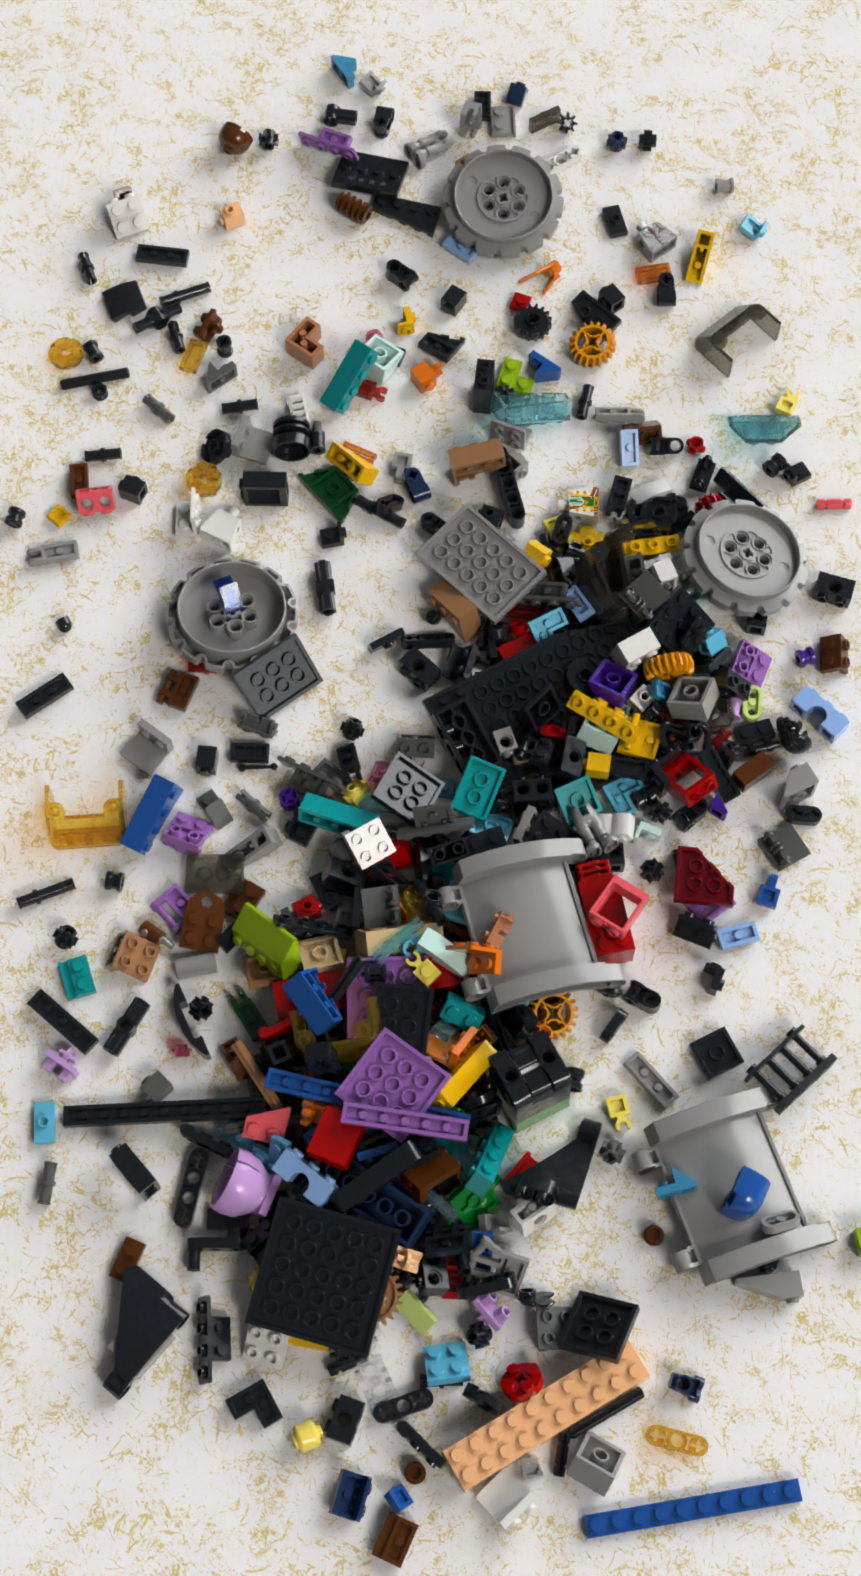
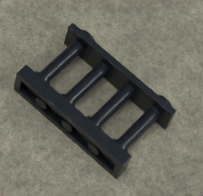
M803 1024L797 1029L793 1027L786 1034L787 1038L758 1065L754 1063L746 1071L748 1073L744 1079L746 1083L755 1077L777 1099L776 1102L778 1104L774 1111L778 1115L782 1114L838 1059L833 1053L827 1058L824 1055L821 1056L800 1036V1033L805 1028ZM793 1040L816 1062L817 1067L814 1070L808 1068L787 1048ZM780 1052L803 1074L802 1077L804 1079L801 1082L795 1081L774 1060ZM766 1065L790 1086L789 1089L791 1091L787 1095L785 1093L782 1094L760 1072Z

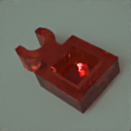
M365 379L359 386V391L355 396L370 401L372 397H375L377 401L384 402L385 397L381 396L380 393L387 394L388 389L385 387L377 388L376 382Z

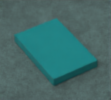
M471 755L451 802L453 810L468 817L474 816L475 820L485 823L506 769Z

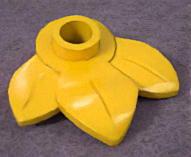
M585 524L580 528V532L571 531L570 538L583 545L582 548L585 549V554H591L597 546L604 543L605 534L596 533L594 526Z

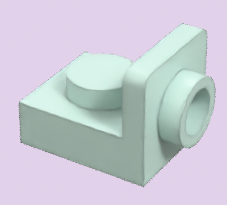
M641 821L639 827H634L633 844H637L640 836H643L645 840L650 842H659L663 829Z

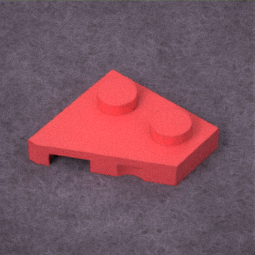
M292 1106L247 1115L242 1137L270 1143L271 1136L275 1134L284 1138Z

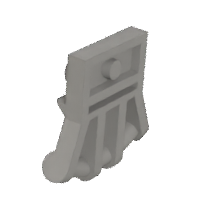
M483 1235L480 1238L481 1242L469 1252V1265L472 1271L468 1276H465L466 1282L474 1280V1275L483 1278L514 1271L518 1284L512 1288L495 1293L516 1299L529 1265V1258L511 1253L509 1250H502L488 1236ZM488 1248L500 1257V1260L482 1255L481 1253ZM476 1263H483L497 1269L494 1273L476 1267Z

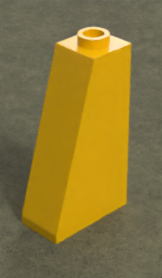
M486 1039L472 1046L454 1070L450 1068L447 1070L452 1075V1078L432 1103L433 1106L444 1109L454 1107L489 1067L488 1056L497 1051Z

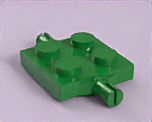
M498 1174L483 1198L465 1188L467 1180L447 1197L446 1200L452 1207L454 1214L445 1221L446 1225H452L453 1222L460 1220L463 1223H467L468 1229L471 1230L478 1223V1215L491 1212L500 1203L494 1190L502 1182Z

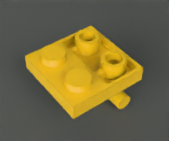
M633 713L632 717L627 716V720L640 727L641 731L632 745L620 739L617 753L653 762L660 744V724L642 720L639 713Z

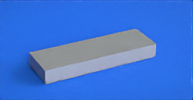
M639 1051L623 1063L626 1070L663 1110L679 1098L676 1091Z

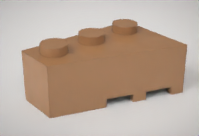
M501 438L490 439L481 443H472L464 447H454L448 450L455 487L460 485L462 480L469 478L471 481L479 473L485 472V474H488L506 466Z
M443 579L427 589L430 605L438 610L465 644L479 635V629L482 625L477 607Z

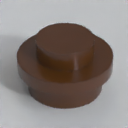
M657 1225L648 1226L643 1233L644 1241L650 1246L660 1245L664 1240L662 1228Z
M411 1462L405 1468V1478L410 1484H420L426 1477V1469L419 1462Z

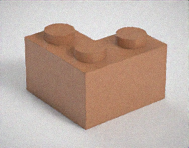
M306 316L285 339L286 352L313 370L324 359L323 345L318 343L321 338L320 324Z

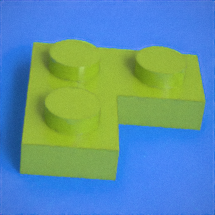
M505 357L496 387L508 384L509 388H514L515 395L529 398L534 386V380L519 376L522 361Z

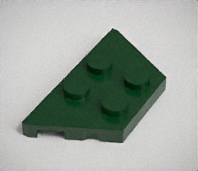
M337 466L314 470V473L305 475L299 473L298 479L342 525L359 494V489Z

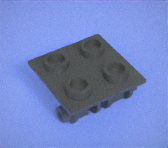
M648 570L644 571L618 594L642 621L646 618L650 620L654 616L652 613L672 597Z
M790 822L773 832L768 830L763 834L762 838L757 840L778 872L811 854Z
M398 884L360 889L364 929L390 925L399 926L402 924Z
M535 1306L536 1347H538L540 1352L561 1350L558 1349L557 1342L572 1307Z

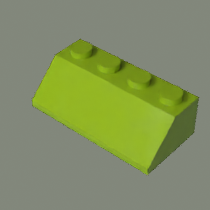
M249 902L245 903L232 927L235 945L244 949L249 956H253L262 966H266L273 975L279 976L282 980L302 969L297 938L284 928L277 927L272 919Z

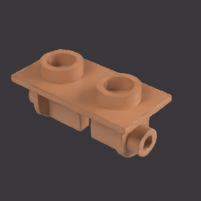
M504 909L499 914H494L490 922L493 924L490 931L486 930L481 939L484 942L483 944L494 945V949H500L505 939L499 932L507 934L513 924L514 917L509 914L504 916Z

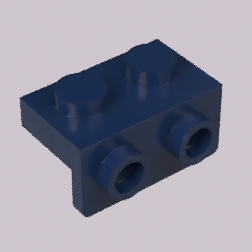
M341 1469L328 1513L360 1522L366 1511L365 1502L367 1496L372 1490V1477Z

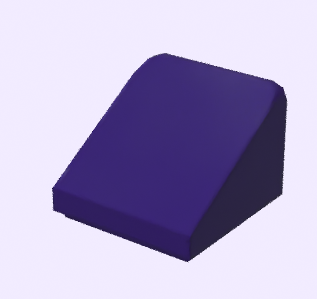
M716 794L709 805L708 812L718 819L725 821L728 811L720 796Z

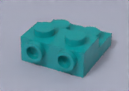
M587 774L552 789L559 806L557 808L565 825L575 826L571 809L577 807L582 816H584L583 805L589 803L597 814L603 810L590 777Z

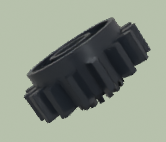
M528 304V308L522 306L521 311L517 310V314L514 316V328L517 329L516 334H520L522 339L525 338L528 341L544 339V335H548L549 329H551L552 317L549 316V311L544 312L543 306L539 309L538 304H535L534 307Z

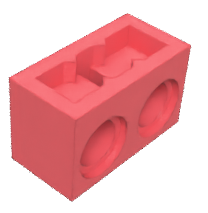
M113 485L76 489L75 495L79 514L92 516L95 512L109 514L112 513V510H115L116 503ZM108 497L110 502L103 504L100 498ZM89 499L92 505L85 506L82 500Z

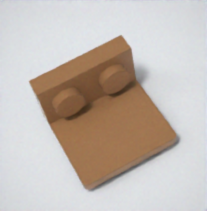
M128 930L120 932L117 935L104 969L110 972L119 970L142 982H147L161 947Z

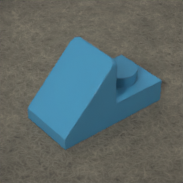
M332 55V69L346 87L351 89L354 87V71L357 70L356 59Z
M671 1167L674 1183L663 1182L658 1184V1187L655 1188L657 1200H662L697 1191L698 1184L697 1181Z

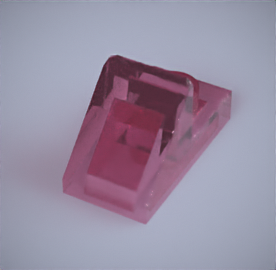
M375 762L368 778V782L373 790L390 762Z

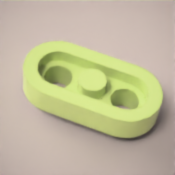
M751 685L749 695H754L755 698L749 697L748 701H743L742 716L746 721L755 722L762 713L763 693L760 687Z

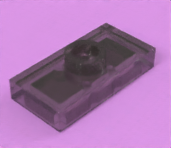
M557 105L529 118V131L531 134L557 123L556 121L560 120V107Z

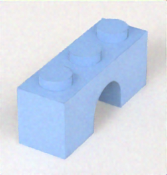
M808 685L792 699L789 707L802 719H805L809 714L821 716L823 722L820 724L818 733L831 744L847 730L850 723L843 713H839L829 701H825L815 689H811Z
M286 1148L271 1169L287 1182H293L300 1173L305 1174L309 1180V1187L303 1195L316 1206L325 1208L330 1201L329 1197L340 1188L335 1184L337 1182L336 1179L329 1174L324 1175L320 1172V1167L315 1162H308L304 1159V1154L299 1149Z

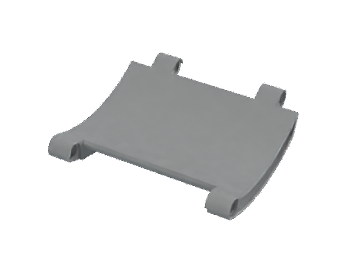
M543 839L507 845L461 859L452 868L455 886H444L437 890L442 895L440 903L443 907V912H450L462 907L472 942H479V945L482 946L484 942L481 939L486 930L490 931L493 924L490 922L495 913L499 914L504 909V916L509 914L514 917L513 924L508 933L499 932L500 935L505 937L499 949L502 950L501 975H477V977L463 980L461 986L467 1002H474L487 997L490 1012L495 1014L523 1003L553 995L590 989L617 988L626 984L621 964L598 962L569 868V864H579L587 860L582 839Z
M764 1086L711 1100L652 1122L643 1129L650 1148L637 1151L631 1155L638 1175H644L659 1169L663 1181L672 1184L674 1180L671 1167L697 1181V1191L670 1197L689 1246L669 1255L677 1274L685 1273L698 1267L705 1287L762 1265L823 1247L838 1240L830 1221L819 1225L816 1223L808 1225L762 1114L764 1111L774 1109L778 1104L776 1102L777 1099ZM746 1166L766 1177L770 1182V1187L758 1212L747 1220L737 1221L719 1212L726 1195L734 1185L740 1169ZM784 1210H793L800 1214V1225L793 1230H787L771 1236L760 1229V1220L764 1216Z

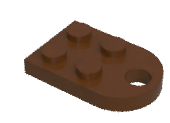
M204 891L193 895L189 899L185 908L178 947L218 954L219 945L216 939L222 933L225 917V906L219 896L212 892ZM210 897L213 902L212 905L204 907L201 903L202 898Z

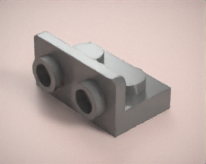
M398 734L396 753L400 751L405 756L414 758H434L436 736Z

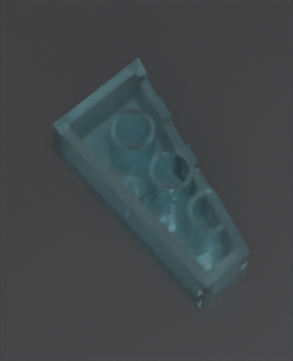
M493 392L491 412L498 420L518 427H528L536 424L545 425L552 422L561 423L570 420L572 401L566 393H542V396H539L533 392H526V396H518L515 392H508V395H500L499 392Z

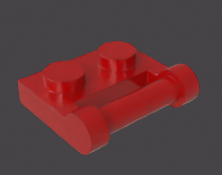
M289 1016L278 1020L275 1025L269 1028L261 1027L258 1033L264 1042L263 1046L273 1043L271 1038L275 1035L276 1041L297 1033V1029L292 1017Z

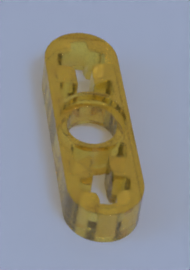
M660 1425L650 1426L645 1434L647 1442L656 1447L694 1457H701L708 1451L707 1440L699 1435ZM657 1429L658 1434L663 1436L666 1435V1432H669L667 1445L663 1444L665 1439L658 1438L656 1441H653L650 1432L652 1433ZM677 1434L682 1437L683 1444L681 1447H674L671 1444V1437ZM687 1437L691 1438L689 1443L695 1444L698 1440L701 1441L700 1444L704 1446V1449L697 1453L695 1452V1447L688 1446V1450H685Z

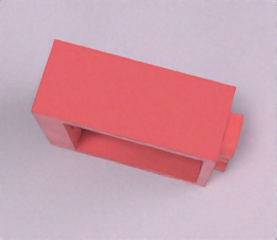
M614 875L589 911L588 919L594 926H601L607 930L608 934L612 937H618L623 940L647 905L649 895L619 876ZM614 891L638 905L622 928L598 914Z

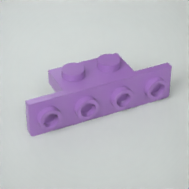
M323 127L318 137L301 131L298 133L301 143L305 146H313L320 151L325 150L333 155H341L348 160H359L355 149L350 147L353 141L350 135Z

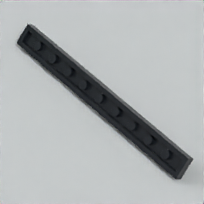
M262 1096L64 1106L63 1127L77 1128L246 1120L247 1115L267 1111V1102Z

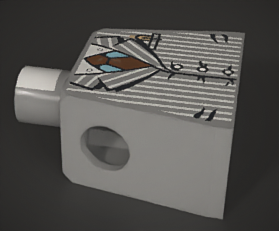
M640 222L637 225L636 229L639 231L637 245L650 263L676 247L677 236L659 222H654L649 226L644 222Z

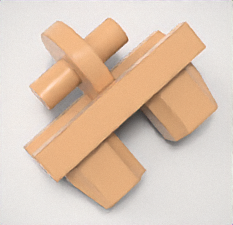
M398 1245L393 1267L417 1274L419 1262L424 1253Z

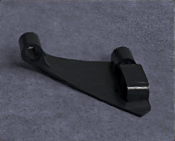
M584 1118L575 1140L534 1166L500 1182L504 1193L543 1206L556 1204L576 1210L602 1123Z
M138 1265L124 1267L114 1369L102 1385L118 1400L123 1398L129 1391L137 1374L175 1329L181 1328L190 1316L188 1312L174 1301L173 1296Z

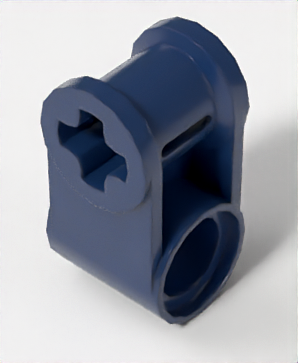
M414 467L408 468L405 471L404 485L413 504L431 498L430 488L420 471Z

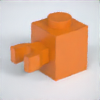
M424 361L410 369V379L421 394L431 391L436 386V377L443 374L441 370L443 366L440 362H437L432 367H429Z
M304 1098L301 1104V1117L303 1119L300 1120V1124L305 1127L309 1126L312 1122L318 1125L326 1106L333 1107L334 1105Z

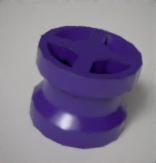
M809 646L805 650L795 651V660L799 668H804L807 664H816V656L812 647Z
M285 788L280 792L281 807L286 811H293L299 804L297 791L293 788Z

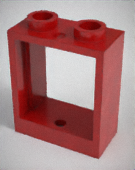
M684 753L662 769L671 779L667 792L688 808L719 787L715 773L688 753ZM691 771L702 777L686 790L676 783Z

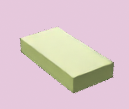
M407 1289L404 1295L398 1299L403 1303L400 1305L396 1304L395 1307L422 1336L437 1322L438 1319L410 1289Z

